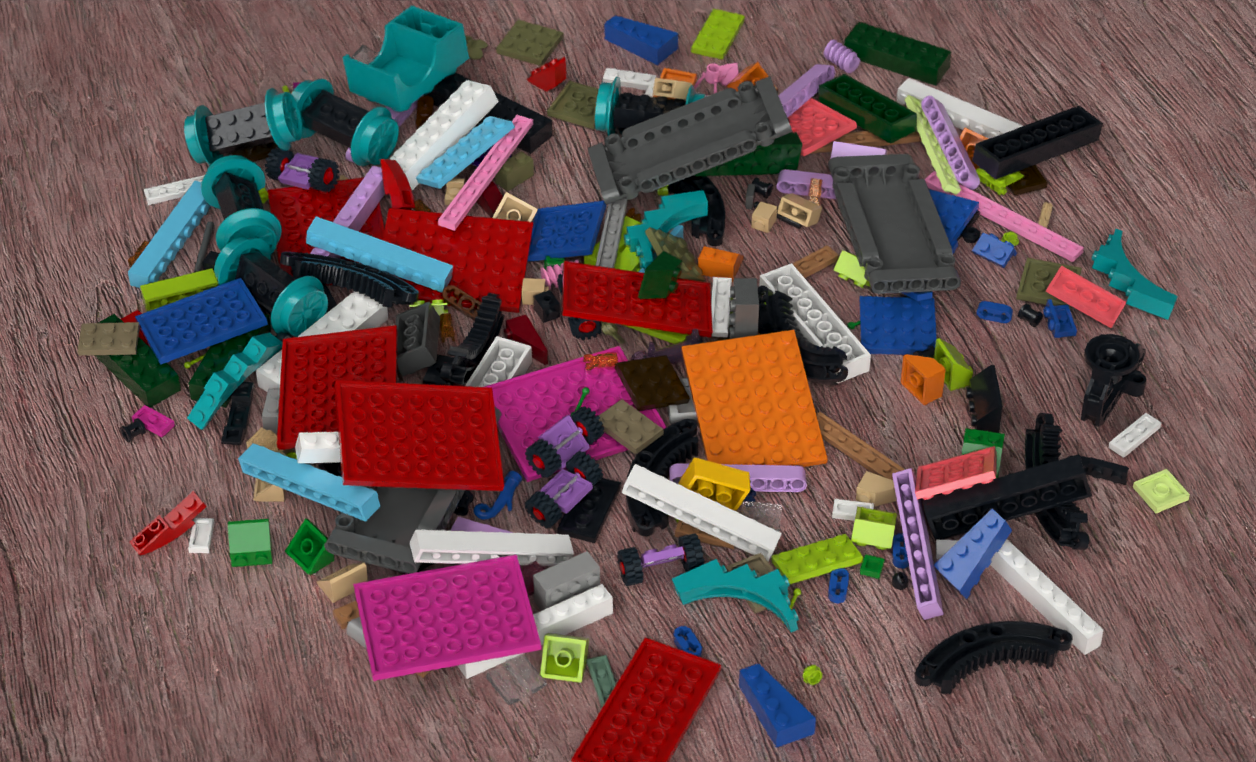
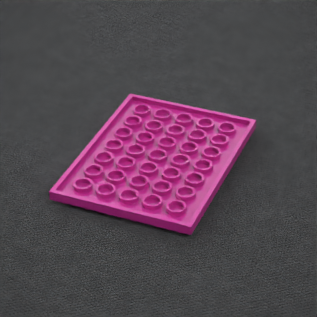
M620 346L485 386L491 387L493 390L494 406L502 414L497 427L527 482L542 477L541 474H537L536 470L533 471L532 465L528 464L529 460H526L527 455L525 454L526 449L539 440L538 436L566 415H571L575 411L583 394V388H589L590 392L585 396L581 407L591 408V412H596V416L602 414L621 399L636 409L614 368L617 362L628 361ZM656 408L639 411L661 428H667ZM604 432L599 439L589 445L590 448L585 453L586 455L589 454L591 459L598 460L627 451L628 449Z
M517 554L353 584L373 681L541 650V642Z

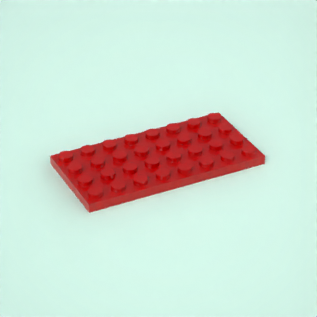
M564 261L562 316L681 334H699L700 337L711 338L713 330L710 283L678 278L676 291L674 293L671 292L667 298L640 299L638 294L644 273Z
M645 637L572 757L571 762H669L720 674L722 665Z

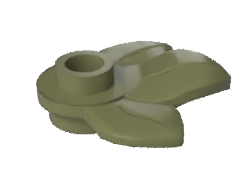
M465 36L469 58L474 60L481 59L483 57L481 49L486 48L488 44L483 40H473L472 37Z
M601 321V330L605 335L613 336L620 344L625 343L624 339L617 333L618 328L615 323Z

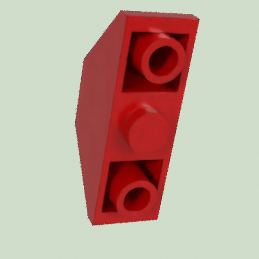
M565 57L559 60L555 58L549 63L547 62L541 67H537L530 72L531 76L527 78V81L546 92L555 88L567 79Z

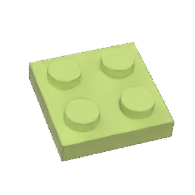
M1167 469L1135 481L1133 484L1135 491L1155 513L1188 501L1190 494Z

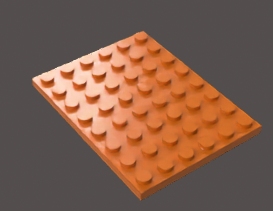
M794 330L681 346L707 461L717 464L788 465L801 467L827 464L828 458Z

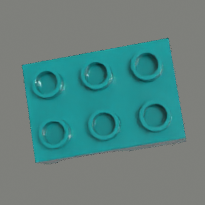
M411 5L384 26L385 37L382 48L370 64L367 65L354 60L348 54L342 57L350 92L362 96L368 101L390 107L393 111L403 112L408 110L412 103L423 94L431 92L435 85L446 76L454 74L457 68L469 59L462 23Z

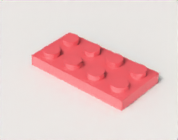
M1062 265L1046 290L1047 293L1109 328L1113 327L1126 305V301Z

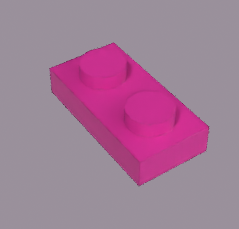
M146 405L132 415L133 422L134 419L139 418L147 430L160 437H163L175 426L174 420Z

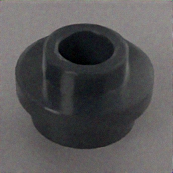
M967 227L962 231V237L967 243H975L980 238V231L974 227Z

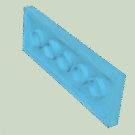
M492 116L485 118L479 126L473 128L457 144L447 149L446 153L435 159L429 167L424 168L416 176L418 183L441 189L514 128L513 122Z

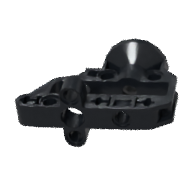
M1102 334L1092 338L1087 343L1084 357L1086 363L1092 369V375L1084 395L1081 413L1082 421L1089 419L1095 422V426L1099 427L1105 423L1123 393L1134 397H1140L1144 394L1147 379L1138 369L1145 357L1146 349L1142 348L1141 344H1134L1131 340L1115 334Z

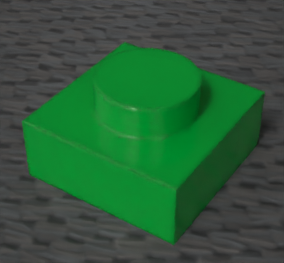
M865 554L860 574L880 579L885 559Z

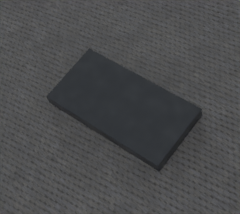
M601 478L593 486V489L567 514L564 513L557 528V534L569 535L571 538L596 543L621 489V482Z

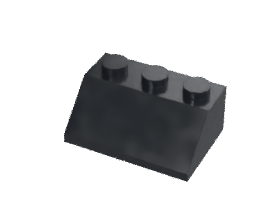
M990 365L970 379L969 387H966V399L970 400L968 401V411L972 412L971 426H974L975 430L999 433L1003 405L995 365Z

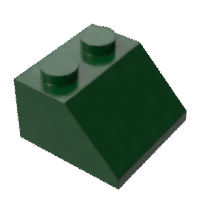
M662 251L645 269L638 298H667L671 292L674 293L678 287L677 279L682 273L681 265L683 261Z

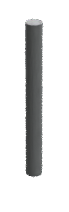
M211 221L207 222L193 273L202 271V262L206 257L214 223Z

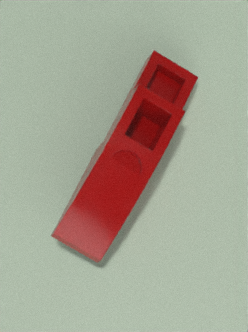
M381 159L385 195L391 196L392 208L414 209L415 203L412 190L401 166L396 160Z
M192 491L164 518L158 515L129 543L140 556L150 553L172 542L196 524L193 519L207 506Z

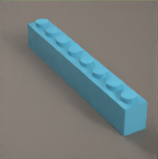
M193 182L128 271L130 286L140 288L141 285L157 282L162 273L167 270L170 262L175 259L177 252L183 248L185 241L192 235L195 227L200 224V220L208 213L211 205L203 198L201 192L202 182Z
M317 216L307 230L306 244L442 293L452 278L453 265Z
M253 443L238 458L243 473L365 522L380 507L378 494L375 490L364 486L343 485L341 476L320 470L310 464L298 463L295 458L274 452L264 446Z

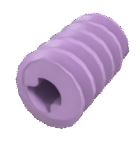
M835 39L829 41L825 47V59L847 73H852L857 69L860 63L857 53L847 49L846 46Z

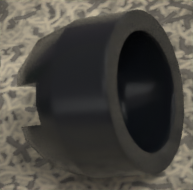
M904 572L895 573L892 578V586L898 590L906 589L909 581L908 576Z

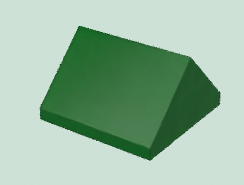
M305 518L285 552L308 575H312L334 562V555L329 553L324 547L328 538L309 519Z

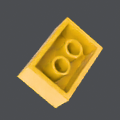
M696 457L693 458L678 482L683 487L735 511L738 510L750 492L749 472Z

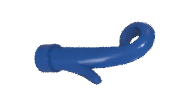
M508 471L504 478V489L500 491L492 508L484 503L477 504L474 507L476 517L482 520L491 519L503 509L506 503L508 511H511L513 495L522 480L521 475L516 471Z

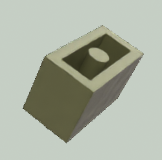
M522 151L507 159L495 175L496 184L508 192L534 176L533 159Z

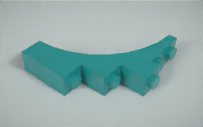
M704 190L661 196V204L658 205L659 209L644 211V219H641V225L627 226L624 242L625 245L629 246L630 252H636V256H640L639 264L641 269L644 268L645 271L653 262L654 248L645 231L651 227L668 233L681 223L707 216L708 201Z
M1116 229L1113 235H1109L1105 246L1101 245L1099 251H1094L1091 259L1094 261L1092 269L1108 274V278L1111 279L1109 286L1126 292L1125 296L1128 297L1126 304L1168 320L1178 296L1153 284L1132 266L1122 248L1121 237L1123 231Z
M270 332L253 336L243 352L233 354L223 370L212 374L204 387L205 391L187 419L201 430L205 429L222 404L236 388L255 370L281 350L283 342Z
M715 559L672 578L675 591L683 605L711 597L746 599L772 611L783 621L790 633L798 630L796 621L799 620L795 609L791 610L789 607L791 603L788 598L787 587L790 584L786 575L782 576L778 569L758 577L755 570H750L748 564L727 572L725 566H720L718 560Z

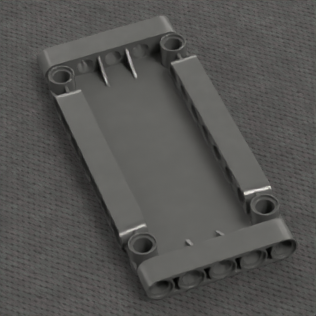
M768 76L756 81V85H753L750 81H745L738 86V91L733 88L722 90L631 126L623 131L622 137L618 134H610L605 138L604 145L601 142L588 147L589 156L605 204L608 205L623 198L627 200L634 199L641 191L644 193L652 192L751 153L758 145L769 146L776 138L793 132L771 77Z
M911 155L833 157L828 161V168L833 179L832 187L859 265L864 267V277L869 281L874 293L955 290L960 286L961 280L954 267L956 260L953 256L952 247L925 179L919 178L920 168L915 165Z
M495 407L496 422L498 424L502 414ZM364 486L377 492L380 507L366 522L341 512L335 519L336 527L331 532L324 547L333 555L407 574L416 573L421 562H414L410 547V541L415 530H444L465 490Z

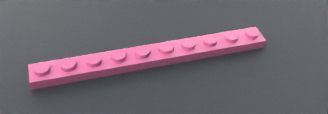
M520 115L515 116L512 120L514 128L494 144L438 219L439 226L456 230L532 127V119Z
M935 171L925 178L929 189L978 201L980 215L1071 262H1074L1083 253L1084 247L959 184L961 191L957 195L951 192L947 193L942 189L941 182L936 176L937 173Z

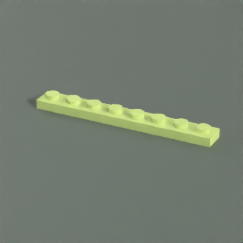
M908 95L904 100L907 108L917 113L916 130L920 134L921 142L924 144L927 150L926 153L931 159V164L941 182V187L947 193L951 192L957 195L961 188L921 107L922 101Z

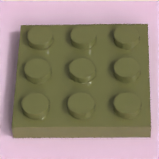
M517 20L497 46L496 53L542 66L564 38L563 32Z
M569 80L548 108L547 116L595 129V109L599 89Z
M651 227L645 231L658 256L662 251H665L683 261L681 265L682 273L679 278L700 282L705 281L702 276V270L696 265L695 258L687 249V243L683 238H678L670 233L667 234Z
M1027 257L1016 299L1043 305L1047 304V299H1051L1054 306L1068 305L1069 309L1072 310V306L1047 293L1046 290L1061 265L1078 275H1081L1082 268Z

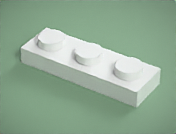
M606 68L603 82L612 83L616 77H620L621 87L647 90L652 79L655 80L656 75Z
M1145 413L1110 441L1108 448L1124 458L1159 430L1161 422Z

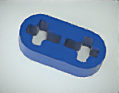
M982 301L978 305L977 315L984 320L1009 323L1012 319L1013 309L1008 305Z
M903 533L896 534L893 537L892 562L895 567L900 569L909 567ZM900 542H903L904 547H900Z
M839 568L831 572L828 598L833 603L840 604L846 600L849 583V573L846 569ZM838 577H842L841 582L837 581ZM836 589L840 590L839 595H836Z
M686 626L676 628L674 631V643L677 648L702 657V646L693 631Z

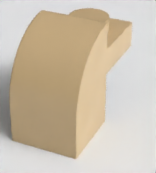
M453 178L446 184L445 205H450L467 182L466 179Z

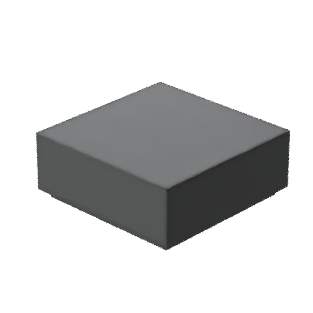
M749 184L746 193L745 208L752 210L755 200V184Z

